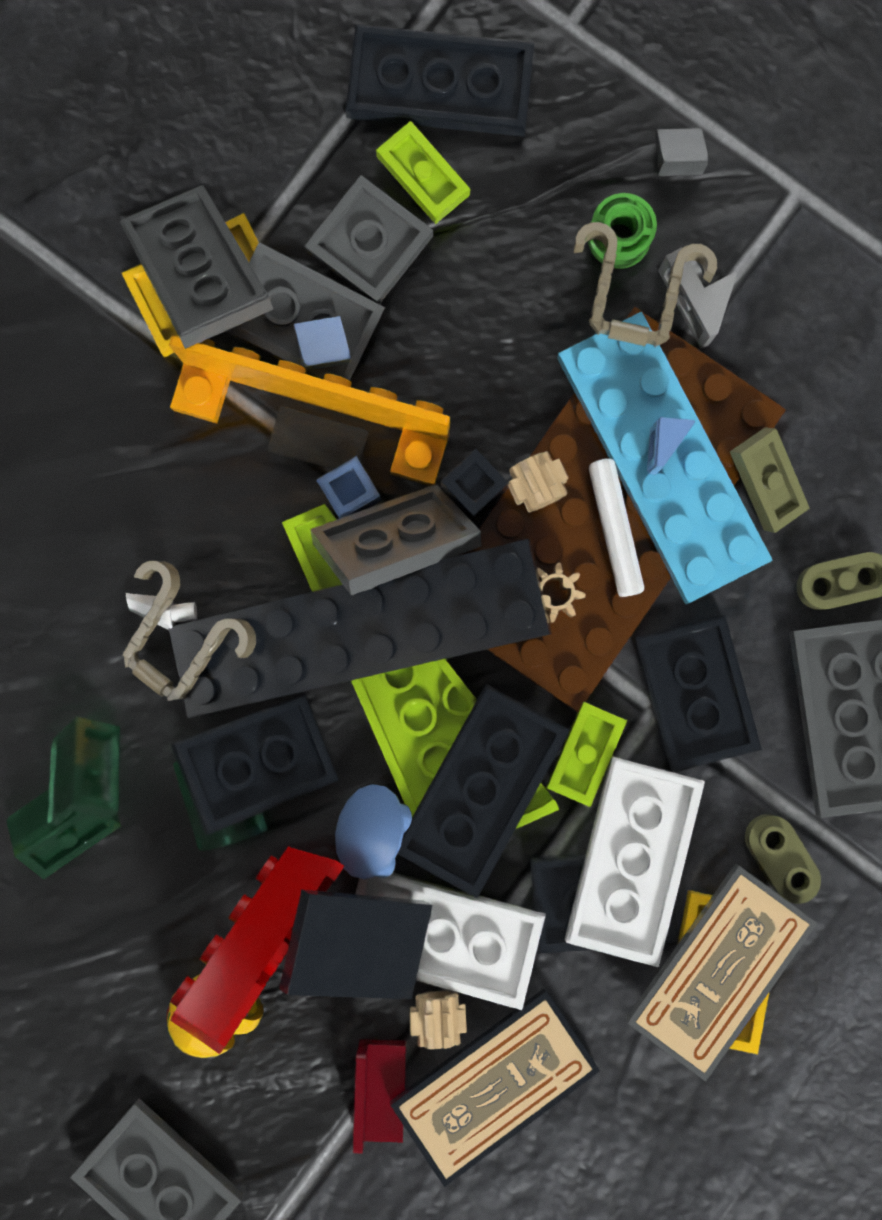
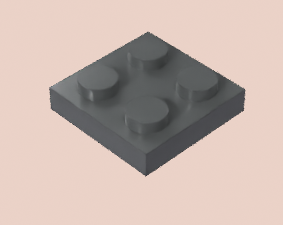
M360 175L305 244V250L364 297L380 304L432 239L433 229Z

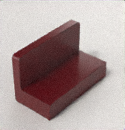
M360 1039L355 1074L353 1153L363 1154L365 1141L403 1143L404 1125L390 1106V1101L405 1090L406 1041Z

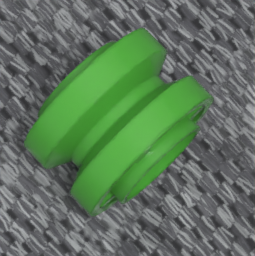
M618 193L604 199L596 208L591 223L601 222L610 228L618 224L625 225L631 230L633 236L629 238L617 236V255L614 268L617 269L628 268L640 262L647 254L657 230L656 216L651 206L641 197L630 193ZM589 240L588 244L592 254L602 263L606 252L604 244L599 240Z

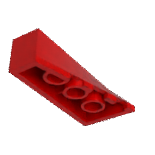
M287 847L279 860L271 855L255 878L262 885L254 897L250 898L244 894L229 915L228 919L235 923L225 939L216 934L199 960L207 964L196 981L187 976L170 1000V1003L177 1007L170 1021L220 1054L288 952L301 890L327 892L344 868V865L337 860Z

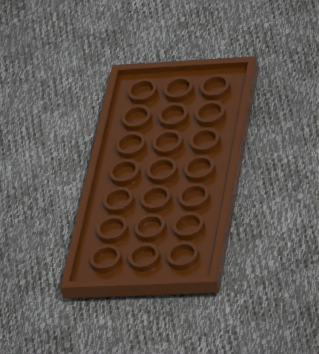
M634 306L626 319L641 312V310ZM642 312L651 330L654 332L659 330V323ZM669 331V340L660 344V347L734 486L740 475L730 451L765 427L774 428L786 409L672 331ZM574 392L530 455L531 457L548 451L552 461L560 458L569 477L567 483L564 484L567 495L548 506L528 512L524 502L519 505L516 504L508 487L479 528L481 531V546L461 555L529 539L537 569L540 568L547 575H551L555 565L561 563L562 574L568 578L572 574H580L578 580L573 584L575 590L585 593L586 596L583 599H575L571 602L576 613L575 616L570 617L561 609L558 611L556 620L553 623L549 622L551 635L486 649L574 711L579 712L582 703L587 701L671 576L619 478L644 583V591L640 594L628 597L619 596L589 473L591 463L597 460L609 459ZM550 580L545 582L542 592L543 595L550 597V605H563L567 599V591L559 588V581Z

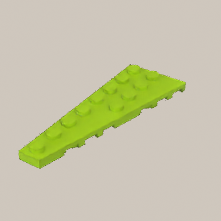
M325 504L282 522L312 592L342 585L312 542L310 529L337 520ZM446 659L351 681L405 805L410 808L412 816L477 701ZM540 783L516 829L559 810L556 801L542 783Z

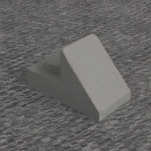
M682 247L666 255L658 270L667 288L669 286L667 284L670 270ZM688 261L683 267L684 270L681 284L678 288L679 294L676 305L700 349L708 346L719 332L737 273L734 272L704 288L702 284L704 282L702 278L703 273L699 264L696 261Z

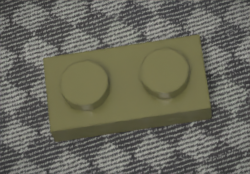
M765 427L730 451L764 531L776 533L810 509L777 429Z

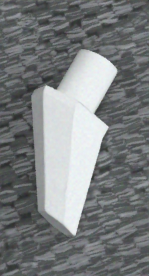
M126 593L129 610L144 618L151 609L156 596ZM172 601L165 613L162 614L157 625L169 630L178 622L196 621L197 607L195 602L174 604Z

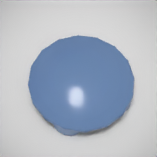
M371 784L358 789L347 800L339 815L335 832L336 853L340 863L344 865V869L353 877L361 879L372 877L386 878L392 874L395 868V857L401 847L403 834L411 824L412 814L410 808L407 805L400 804L397 796L387 787Z

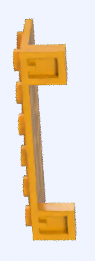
M171 336L169 346L183 362L170 405L173 411L217 423L229 383L233 381L401 430V437L390 470L391 475L428 486L435 485L450 436V417L443 414L444 409L426 401H416L415 406L397 401L398 396L395 393L382 388L371 387L369 392L351 388V381L334 374H325L323 379L305 374L306 369L293 362L279 360L277 366L260 361L261 356L245 348L233 347L232 352L214 348L215 342L210 339L185 349L179 337Z

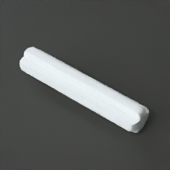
M613 459L597 460L589 466V473L617 592L620 597L637 595L644 591V583L615 461Z

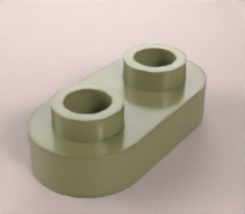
M867 552L818 563L806 568L800 574L797 581V593L800 600L811 609L826 610L881 597L882 555ZM861 569H865L870 574L868 585H863L858 579V573ZM816 579L822 580L826 585V591L822 596L816 594L813 589Z
M763 814L754 818L746 828L745 842L774 892L794 904L806 903L813 899L820 889L821 875L791 824L785 819L772 814ZM777 831L780 837L777 846L769 848L766 844V837L770 832ZM797 872H802L804 883L798 888H793L791 885L792 876Z

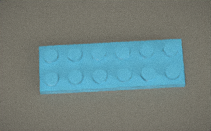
M642 311L623 321L650 328ZM596 334L558 353L557 359L609 459L615 461L618 476L685 604L773 561L660 345L656 348L651 344L641 346L609 339L608 335ZM660 417L694 420V425L665 466L656 475L649 474V471H647L649 435L653 424Z

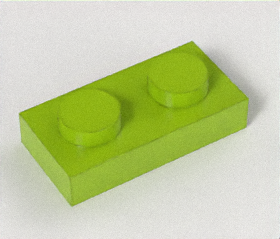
M411 121L376 149L377 158L435 224L470 196V188Z
M583 702L579 712L576 714L546 784V788L591 807L627 720Z

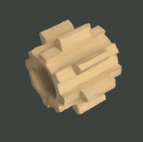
M548 451L531 456L509 469L513 480L509 481L508 487L516 504L519 505L524 502L528 512L548 506L567 495L564 484L567 483L569 477L560 458L552 461Z
M561 563L555 565L551 575H547L546 572L538 568L537 572L541 589H543L545 582L556 580L559 581V588L567 591V599L561 606L550 605V597L543 595L546 610H548L549 622L553 623L556 620L558 611L561 609L568 616H575L576 613L571 602L575 599H583L586 596L585 593L575 590L573 584L578 580L580 574L575 573L568 578L562 574Z
M429 991L416 995V1006L410 1007L409 1015L410 1035H417L418 1046L427 1049H447L461 1044L460 1033L467 1032L466 1009L464 1003L459 1004L458 993Z

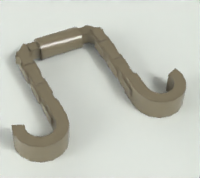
M592 222L584 225L578 231L574 242V253L583 252L585 243L592 239L601 241L606 248L601 267L602 273H600L596 289L597 295H595L592 307V318L589 319L590 326H592L597 335L605 334L608 335L609 339L641 346L651 344L656 348L669 340V331L673 323L674 309L678 299V288L681 284L684 264L688 261L699 262L704 269L702 278L709 283L717 270L716 256L707 246L702 244L684 246L678 252L670 270L667 284L669 286L665 294L664 310L661 313L659 330L654 332L649 331V327L613 319L611 322H608L602 317L607 301L606 295L608 294L612 278L611 273L613 272L617 255V236L615 232L606 224Z
M147 561L136 570L134 577L152 580L153 575L159 572L162 576L163 584L153 601L151 609L147 612L140 627L134 633L125 651H123L125 668H131L134 676L158 695H165L168 701L185 699L198 680L200 673L210 661L212 654L220 646L231 629L235 630L239 636V644L235 649L239 658H247L253 652L256 645V634L253 627L243 619L231 618L218 621L208 633L202 648L198 651L190 667L186 670L178 686L175 688L173 681L146 660H140L138 655L180 588V576L172 564L166 561Z

